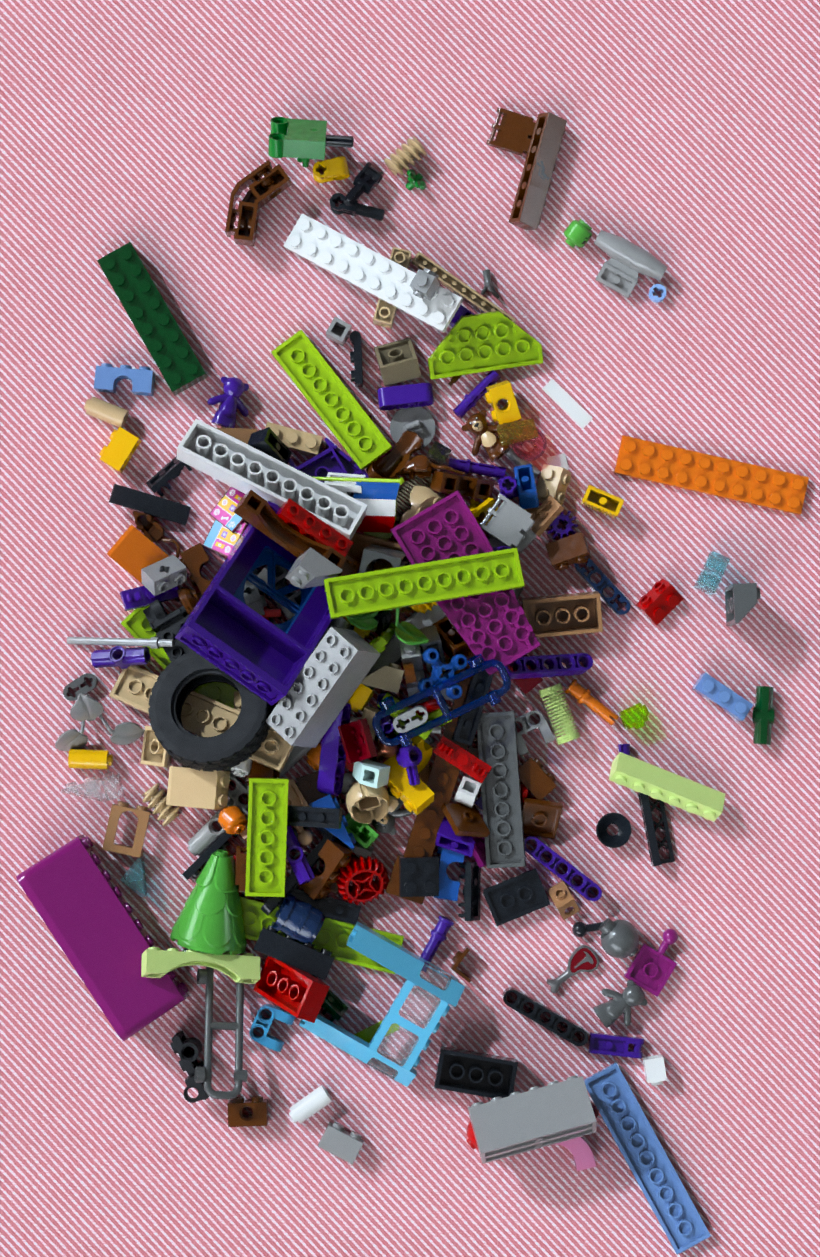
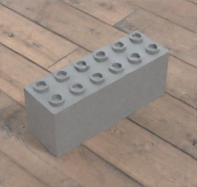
M331 626L303 666L288 693L280 699L266 723L291 746L316 748L381 654L355 631Z
M571 1076L563 1082L552 1081L545 1087L534 1086L529 1088V1091L523 1093L516 1091L505 1098L495 1097L487 1103L476 1102L472 1104L468 1111L482 1164L595 1133L597 1121L583 1076Z

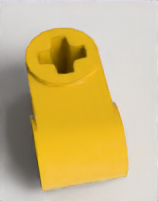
M345 156L318 161L313 166V178L318 183L344 180L350 177ZM319 170H322L324 174L320 175Z

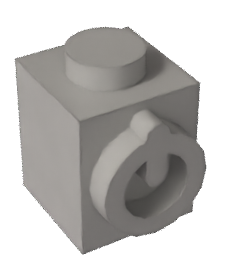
M418 269L409 286L414 291L413 294L415 296L431 301L440 285L437 280L439 276L430 269Z

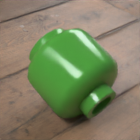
M581 219L579 221L573 220L564 231V235L567 238L565 242L572 248L575 246L582 248L591 238L592 232L590 230L592 228Z

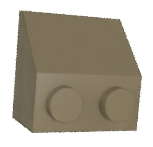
M411 338L374 347L384 386L395 385L421 377L418 359Z
M389 663V666L384 665L365 676L360 684L398 693L404 670L400 669L401 665Z

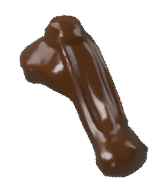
M403 432L389 454L378 458L367 466L368 477L397 479L398 475L395 474V471L404 455L407 453L412 455L416 451L422 450L424 440L415 432Z

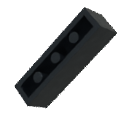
M271 925L262 928L254 950L323 980H326L335 956H332L333 952L325 948L319 950L314 948L315 944L313 943L305 944L292 939L290 936L271 928Z

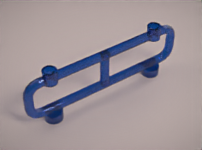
M478 654L467 660L471 668L397 703L393 696L382 699L378 702L381 710L375 714L372 720L373 729L378 739L386 746L392 747L401 744L402 747H406L413 743L411 738L488 702H490L491 706L502 701L500 697L505 695L511 688V678L506 667L499 660L490 659L485 661L482 654ZM490 667L498 669L504 682L501 688L490 691L485 696L453 711L449 710L440 692L441 690ZM434 695L443 714L442 716L410 731L401 733L393 739L386 737L380 725L382 718L428 696Z

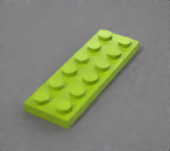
M249 778L245 896L285 897L289 779Z

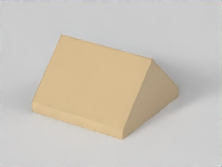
M145 726L140 764L170 767L172 756L168 754L158 741L152 727Z

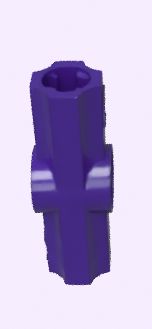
M506 476L498 480L500 494L509 500L518 497L515 477Z
M115 646L108 650H94L91 654L92 666L94 668L118 666L121 669H126L131 665H146L151 660L148 647L123 648L122 646Z
M287 826L286 857L299 884L302 885L313 880L315 876L292 827ZM293 850H298L301 853L300 857L296 860L290 858V853Z

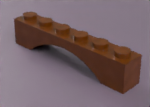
M252 490L242 497L233 511L297 558L311 547L339 568L342 567L346 560V557L332 547L313 541L294 530L274 512L265 499Z

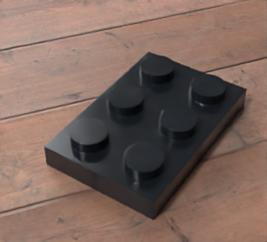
M536 868L482 890L496 926L550 905Z

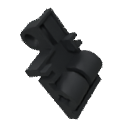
M157 599L149 604L150 607L143 610L157 637L175 640L174 647H163L171 662H174L181 655L193 651L175 638L189 617L184 606L167 614L161 602Z
M180 1031L172 1038L171 1047L174 1053H178L180 1056L179 1064L182 1070L187 1071L189 1075L185 1080L187 1087L184 1090V1098L190 1103L206 1100L209 1096L204 1090V1083H195L194 1078L196 1066L204 1067V1061L198 1063L196 1060L202 1051V1043L194 1037L187 1039L184 1032ZM188 1047H192L194 1049V1053L192 1050L188 1051ZM189 1088H196L198 1090L196 1098L189 1097Z

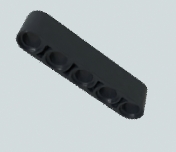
M509 987L503 992V1000L507 1006L576 1046H583L587 1043V1032L581 1026L516 988ZM510 992L517 994V998L513 1002H509L506 999L507 994ZM527 1002L534 1004L530 1012L523 1010V1006ZM543 1012L550 1013L548 1021L540 1020V1015ZM558 1023H567V1028L564 1031H558ZM576 1032L584 1033L581 1041L574 1040Z

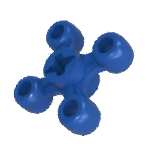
M426 649L423 652L422 658L433 669L429 678H423L418 682V690L423 694H427L433 691L436 684H443L448 698H460L463 690L460 685L454 683L453 677L456 670L464 669L467 666V657L457 654L452 657L450 663L443 664L439 659V652L436 649Z

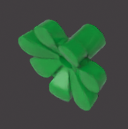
M413 169L407 171L409 182L405 186L409 191L414 187L421 190L427 188L426 183L421 180L423 176L420 173L416 175Z

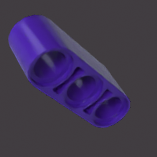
M431 383L390 386L377 390L379 409L384 411L434 404Z

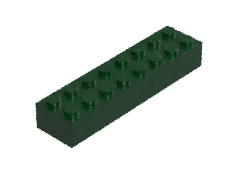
M131 242L97 260L172 393L176 396L207 378L204 369Z

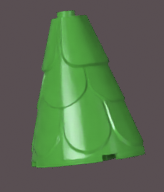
M217 850L211 854L196 880L197 884L172 927L170 936L172 941L178 940L177 944L184 948L208 954L223 955L226 951H230V955H236L245 952L247 942L238 891L239 885H235L236 865L234 855L228 854V851Z

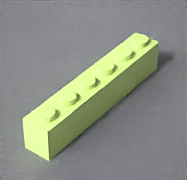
M619 752L612 761L609 780L618 785H623L636 792L648 795L653 799L661 800L671 806H676L689 813L704 817L707 820L715 821L723 812L725 793L622 752Z

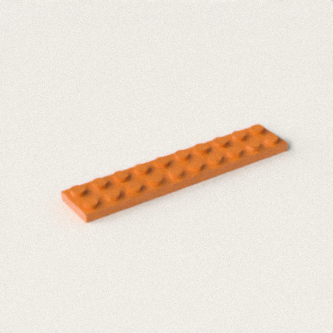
M624 435L621 438L614 469L615 474L801 515L809 477Z

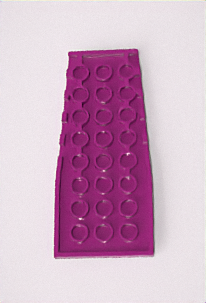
M458 490L391 529L392 534L411 565L493 552L487 537ZM513 589L437 601L439 607L489 675L496 673L540 646Z

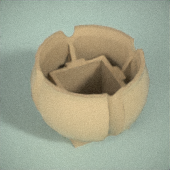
M358 781L351 783L352 786L346 796V806L355 821L370 824L373 819L378 822L388 814L390 797L385 786L376 789L359 784Z

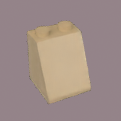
M170 766L166 805L222 810L228 803L230 771H199L190 767Z

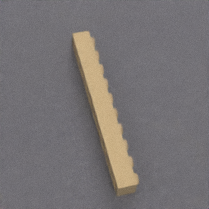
M418 252L412 260V264L419 269L424 270V268H427L439 276L437 280L440 284L462 297L463 300L480 312L500 311L512 322H516L515 318L421 252Z

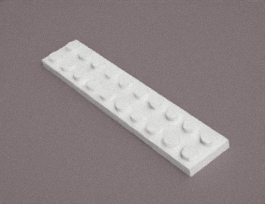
M303 213L283 245L287 250L443 333L463 301L462 297L441 286L438 287L431 301L415 296L413 294L414 291L409 285L416 273Z

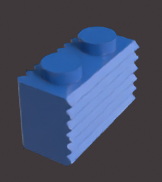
M533 465L515 466L514 475L520 507L523 509L538 507L539 500Z

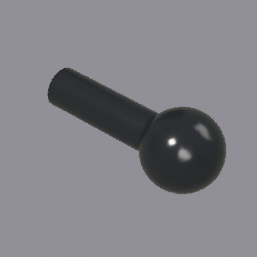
M577 922L573 925L572 932L577 937H583L587 932L599 931V927L603 922L587 925L583 922Z

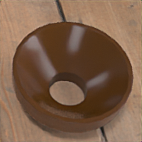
M179 588L177 589L178 596L190 615L200 598L195 589Z

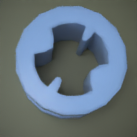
M661 284L653 285L648 294L650 300L656 303L663 301L666 296V288ZM654 289L662 291L660 298L657 295L653 296Z

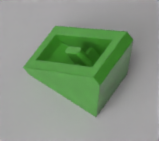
M350 813L345 816L348 826L345 827L347 832H352L355 840L367 850L378 838L379 834L369 824L355 821Z

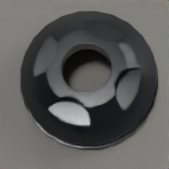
M608 813L598 821L596 834L599 841L605 846L618 848L630 839L631 825L622 814ZM610 824H615L618 827V833L614 836L609 835L607 832V827Z

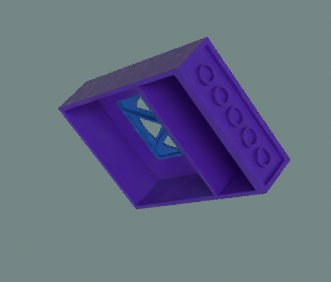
M268 501L270 507L277 514L280 507ZM249 524L175 638L272 706L288 693L332 619H330L324 585L301 589L289 584L278 590L275 589V565L290 570L297 557ZM267 565V583L252 572L260 566ZM246 580L295 615L290 620L281 624L269 622L246 605L244 600ZM300 589V605L298 606L284 595Z

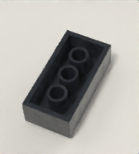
M441 1046L434 1088L489 1098H505L513 1093L518 1061L514 1058Z

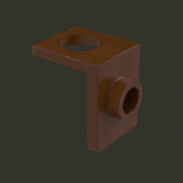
M466 946L462 952L458 951L452 958L454 963L451 969L470 983L471 978L457 968L470 950Z

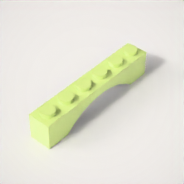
M149 947L142 953L141 977L162 978L168 972L177 968L200 965L224 973L235 983L255 984L260 980V957L254 956L252 953L230 955V952H225L223 955L198 953V951L190 949L186 950V952L179 951L177 948L160 950L159 947Z

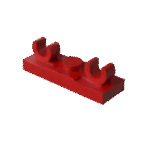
M442 736L433 750L434 754L480 783H483L492 768L444 736Z

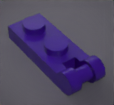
M590 1032L588 1052L642 1058L641 1046L644 1045V1038ZM629 1044H634L633 1051L628 1050Z

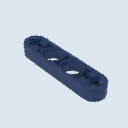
M590 558L587 559L586 566L589 569L592 566L594 570L590 571L587 576L584 574L587 572L584 567L580 569L578 567L579 564H574L576 571L594 591L600 593V597L617 615H625L629 612L631 606L628 599ZM593 573H598L601 576V581L597 584L590 580V576ZM611 587L614 590V595L611 598L605 597L603 594L604 588ZM617 594L620 596L617 600L620 603L624 602L626 604L625 611H618V604L616 602L613 605L610 603Z

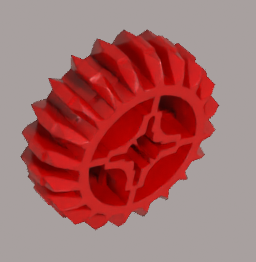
M368 855L366 859L360 856V859L356 860L353 857V862L340 869L341 875L336 881L338 891L344 900L347 899L349 903L354 901L356 905L362 902L365 906L367 901L372 903L374 898L379 900V894L384 895V889H387L389 877L381 861L378 862L376 857L371 859ZM353 881V885L350 887L349 882Z

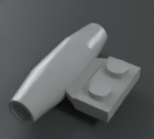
M601 230L594 242L596 246L611 257V259L603 264L595 280L626 298H629L638 282V273L660 281L668 268L648 251L623 237Z

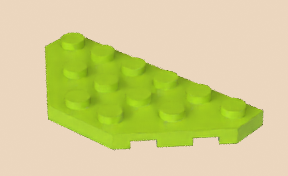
M500 311L461 316L428 358L431 380L543 363L542 344Z

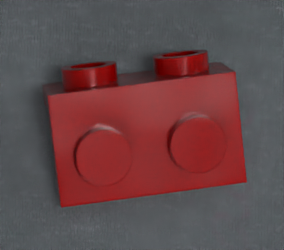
M661 579L654 584L653 588L646 595L641 597L636 606L657 626L684 598L672 584Z

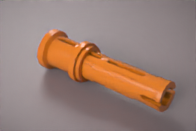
M574 679L566 688V694L570 693L578 700L579 704L584 703L611 726L615 723L614 720L618 719L619 716L594 698L589 689H585L578 684L577 679Z

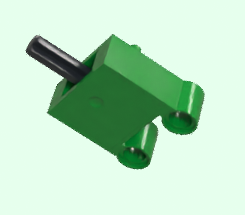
M273 117L271 119L268 154L273 158H297V161L303 162L302 166L306 168L309 166L310 159L325 160L326 146L352 148L354 138L353 136L327 135V121Z

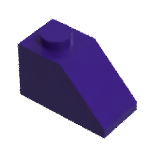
M444 816L437 832L435 845L472 857L475 841L469 836H456L446 816Z

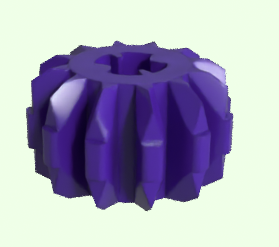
M563 510L550 524L549 527H552V529H549L547 534L554 532L553 540L556 539L557 535H559V539L564 538L563 535L568 537L570 536L569 533L572 535L576 534V531L572 528H577L578 524L572 522L577 518L576 516L569 518L571 511L564 515ZM559 521L566 523L565 530H562V528L558 529Z

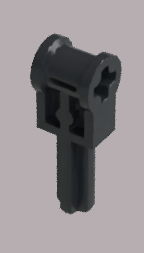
M368 162L355 177L353 182L355 186L343 198L345 205L352 206L364 192L369 195L380 183L385 173L383 171L379 172Z
M341 193L333 194L330 198V208L335 214L360 215L382 221L384 218V210L359 204L358 201L352 206H346L343 202L345 196ZM338 201H341L342 204H340L339 207H336L335 204H337Z

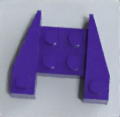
M327 437L324 439L328 446V449L297 467L291 458L289 460L291 467L311 477H326L328 472L366 475V478H369L364 469L361 471L357 464Z

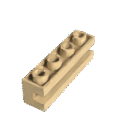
M393 247L390 260L408 269L412 252ZM378 299L373 324L392 329L397 308Z

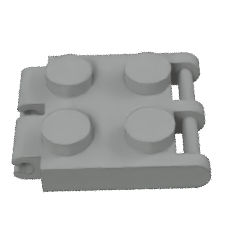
M499 493L497 501L492 508L487 510L488 514L482 523L479 522V526L508 547L512 544L518 548L525 538L520 531L523 530L528 533L535 521L530 518L532 514ZM501 500H503V502H502V504L500 505V507L498 508V510L495 511V509L497 508V506L499 505V503L501 502ZM493 515L487 526H485L490 516Z

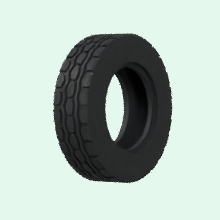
M195 651L183 654L176 658L174 662L172 661L161 672L151 691L152 695H150V708H148L149 719H151L150 724L156 738L170 756L184 766H190L191 769L213 772L214 770L221 771L239 765L240 762L246 761L261 747V743L265 741L268 730L271 727L266 723V720L273 711V706ZM210 682H222L233 686L240 693L241 710L236 722L227 731L213 737H199L187 732L183 728L181 721L182 706L194 689Z

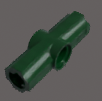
M756 686V699L752 714L754 723L753 744L771 745V729L775 716L773 687Z

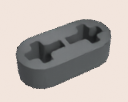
M90 673L80 676L65 686L63 690L64 697L69 701H76L80 693L88 694L97 687V677ZM86 677L89 679L93 678V681L91 682V687L89 685H86L84 687L81 686L86 682ZM69 688H80V690L75 692V697L68 696Z

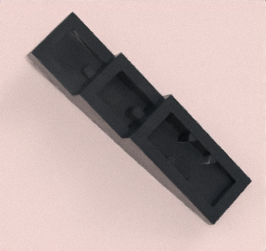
M114 484L109 499L110 503L181 525H186L191 509L189 506Z

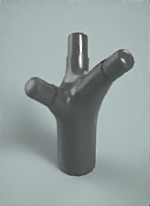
M483 270L484 287L481 294L484 295L488 289L498 299L500 296L493 286L490 270Z

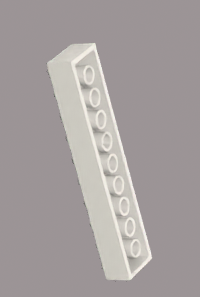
M195 419L177 447V460L244 494L252 490L267 502L275 503L279 507L290 498L349 540L352 539L365 517L368 505L198 419Z

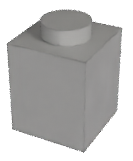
M334 317L326 331V337L344 346L352 331V325Z

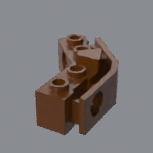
M267 160L240 180L232 190L225 233L227 237L234 235L235 244L255 246L260 208L292 185L290 178L279 164L272 169L271 162ZM248 187L249 191L244 199L239 201L238 209H235L237 199L242 191ZM236 216H239L238 226L235 228L234 222H236Z

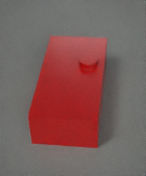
M268 956L261 970L260 980L255 984L253 990L296 1018L314 1023L330 986L305 971Z

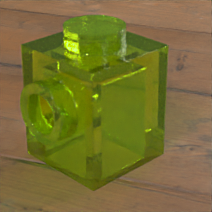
M641 702L618 712L626 730L633 727L637 730L646 726L645 722L649 720L647 716L650 715L646 705L642 706Z

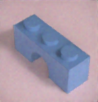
M108 363L96 366L94 389L97 392L116 393L117 383L122 379H129L132 381V392L134 395L153 396L155 373L150 367L140 366L139 369H132V366L120 365V368Z
M706 672L701 674L692 690L707 700H711L722 707L725 712L738 721H743L753 707L752 703Z

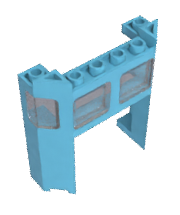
M357 921L348 937L346 945L405 978V983L370 1043L319 1014L314 1023L301 1019L299 1026L408 1087L417 1075V1070L412 1067L416 1068L421 1059L419 1054L422 1049L426 1051L431 1042L429 1040L430 1035L437 1032L440 1027L439 1020L441 1016L445 1017L450 1009L448 1004L454 1007L457 1006L465 986L460 984L455 976Z

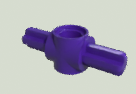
M409 730L405 733H399L402 748L399 749L396 759L401 767L406 768L409 784L414 786L420 784L417 766L420 765L422 760V752L416 745H412Z

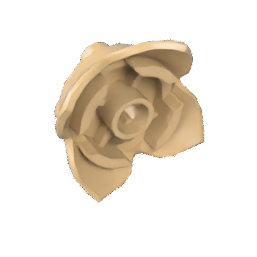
M414 486L409 499L411 509L402 515L400 524L447 496L444 493L437 494L425 486Z

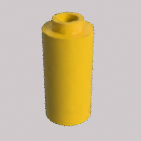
M69 750V768L108 770L109 766L113 764V755L109 753V750Z

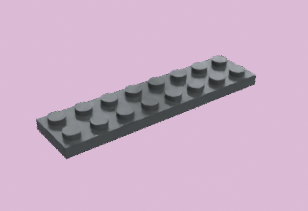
M515 711L482 713L477 727L479 759L492 767L481 784L483 821L490 831L488 837H485L487 868L525 867L526 854Z

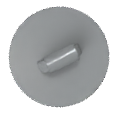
M422 407L400 409L394 414L390 423V433L395 443L399 441L403 432L412 431L424 440V448L432 441L435 435V421L432 415Z

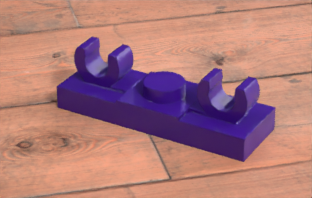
M145 586L121 591L120 595L125 611L149 606L150 603L157 599L160 602L179 598L177 593L179 587L176 586L154 596Z

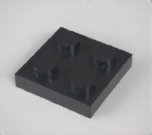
M399 857V896H439V857Z

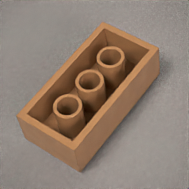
M598 591L521 598L522 609L536 638L603 632L601 600Z

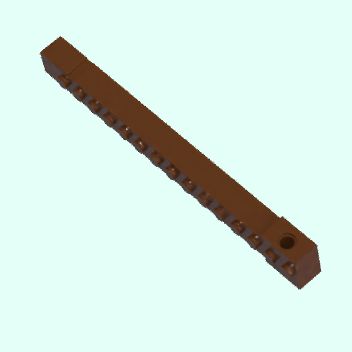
M472 651L471 655L467 658L468 664L464 668L459 683L463 690L462 696L454 699L450 711L452 721L446 724L442 735L467 750L468 745L452 740L474 666L484 668ZM438 755L435 757L426 784L435 794L434 801L416 816L404 855H397L386 889V893L400 897L399 857H429L433 855L437 832L445 816L441 806L443 803L450 802L460 769ZM425 897L401 898L423 904Z

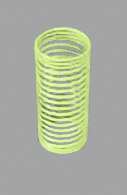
M561 683L538 691L541 696L540 698H544L542 701H546L543 703L545 705L544 708H547L545 711H549L546 714H551L548 715V718L552 717L549 721L554 720L550 724L556 723L551 727H555L552 729L553 731L557 730L554 734H556L555 737H558L556 738L558 745L581 737L579 732H577L578 729H575L577 728V726H574L576 723H572L575 721L572 719L573 716H571L573 713H569L571 710H567L570 708L569 704L566 703L568 700H564L567 697H563L565 694H561L564 692L561 690L563 689Z

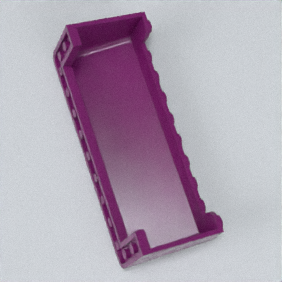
M80 835L17 875L16 878L118 1036L125 1041L189 996L187 994L189 990L183 981L181 983L178 980L175 981L176 975L173 971L168 972L162 978L141 977L142 953L149 947H153L155 943L150 935L146 936L143 932L144 926L138 918L135 920L133 917V909L128 902L124 903L122 900V892L111 883L112 877L106 869L103 871L99 865L101 860L97 854H92L93 850L91 847L94 845L90 838Z

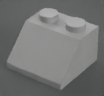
M310 547L296 559L285 578L293 586L301 589L323 586L324 579L338 576L342 569Z

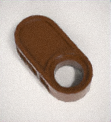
M413 662L403 664L406 683H415L416 676Z

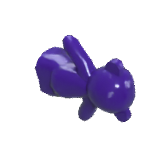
M222 377L221 382L224 384V394L212 397L207 401L209 405L220 403L211 423L225 428H235L237 409L244 417L249 415L247 408L239 399L243 392L249 389V385L236 377Z

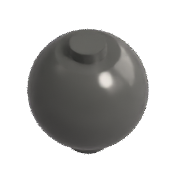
M607 918L600 925L599 930L602 932L600 937L601 945L608 955L622 959L628 956L632 957L637 953L639 934L633 924L626 920L618 919L612 921L610 918Z

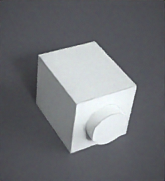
M661 1054L642 1057L647 1083H651L654 1086L661 1085L663 1081H667L664 1057Z

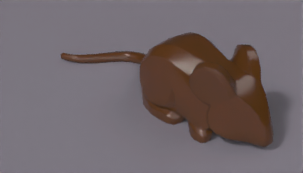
M407 453L399 463L395 474L409 475V478L413 479L416 475L419 478L430 477L433 468L447 469L459 474H465V472L455 470L449 466L436 465L426 455L421 454L411 458V454Z
M133 511L135 524L137 525L136 528L141 530L152 542L174 543L177 546L176 557L179 559V543L174 539L164 537L165 529L154 520L153 516Z

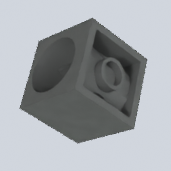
M371 544L363 551L359 573L374 571V563L380 559L389 561L394 568L410 565V562L402 551Z

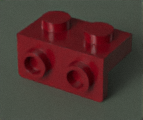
M367 718L338 726L349 764L377 756Z

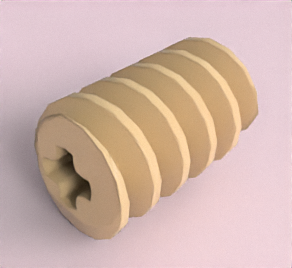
M412 136L413 140L409 138L407 139V144L403 143L401 145L402 150L399 148L395 150L396 155L391 153L390 159H384L386 166L395 176H397V173L403 176L402 169L409 170V163L415 166L413 159L416 158L420 161V153L424 156L427 155L422 144L414 136Z
M157 783L142 795H145L142 802L150 801L147 808L155 807L152 814L160 813L157 820L165 819L162 824L165 827L180 815L177 814L180 807L172 808V805H166L167 795L162 796L165 789L158 791L157 789L160 784Z

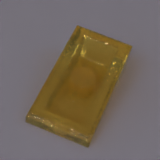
M534 419L499 424L496 428L502 446L539 437Z

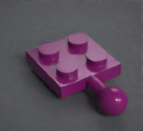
M673 929L665 930L663 942L657 951L643 943L624 977L633 980L635 984L658 997L677 965L676 962L664 956L670 944H674L678 940L677 932Z

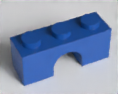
M438 846L437 854H440L439 896H434V898L457 901L460 881L449 878L446 870L452 862L463 863L464 855Z

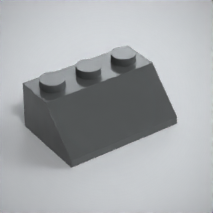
M757 583L732 584L724 588L726 626L738 624L758 603L757 599H760V588H757Z

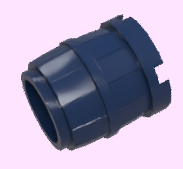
M288 893L287 898H284L275 915L277 920L272 922L271 928L282 931L292 939L305 944H311L318 935L325 916L323 912L311 904L296 899V896Z

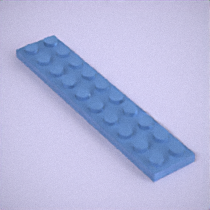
M615 1062L584 1079L587 1091L676 1254L678 1255L709 1238L711 1235L618 1064Z

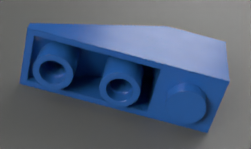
M330 794L309 804L310 807L340 808L336 797L332 799ZM342 815L340 829L324 828L350 849H355L353 844L356 843L352 832L348 834L345 828L348 826L344 815Z

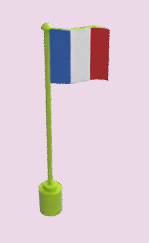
M313 477L319 481L356 482L357 486L362 487V493H354L353 498L368 505L365 517L356 532L391 533V529L394 528L396 521L397 495L400 485L404 483L402 477L399 479Z

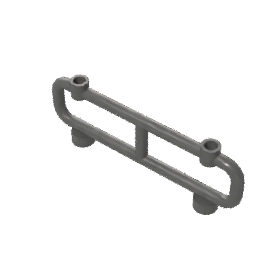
M206 967V969L198 968L197 984H206L204 1067L196 1066L195 1083H204V1090L211 1098L234 1099L240 1094L242 1082H247L248 1077L247 1070H243L244 983H236V1022H213L214 969ZM213 1030H235V1086L232 1091H215L211 1085Z

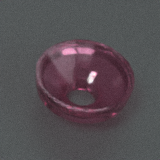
M531 426L523 427L513 436L512 449L515 455L524 461L537 460L546 450V437L538 428ZM524 442L532 443L533 450L530 452L525 451L522 448V444Z

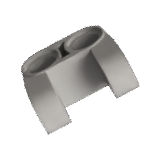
M534 710L516 718V721L522 724V730L517 733L518 754L520 756L529 753L521 735L537 727L546 744L555 741L552 731L541 712ZM533 713L537 714L540 718L539 723L536 725L532 724L529 720L530 715Z

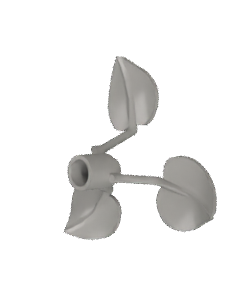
M80 693L70 710V715L73 719L81 721V729L79 732L75 729L65 731L57 739L55 748L61 751H69L70 749H82L88 742V737L83 734L85 720L93 721L98 716L109 733L113 734L110 737L111 742L117 745H127L135 742L143 735L145 730L132 722H123L112 730L102 716V704L94 698Z

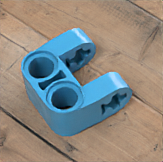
M264 1004L258 1010L250 1028V1037L267 1048L281 1052L284 1042L269 1035L268 1031L274 1018L293 1025L296 1017L280 1007ZM263 1009H269L272 1012V1016L264 1018L261 1012ZM261 1027L264 1030V1035H255L254 1028Z

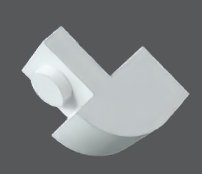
M465 774L454 801L472 808L482 783Z

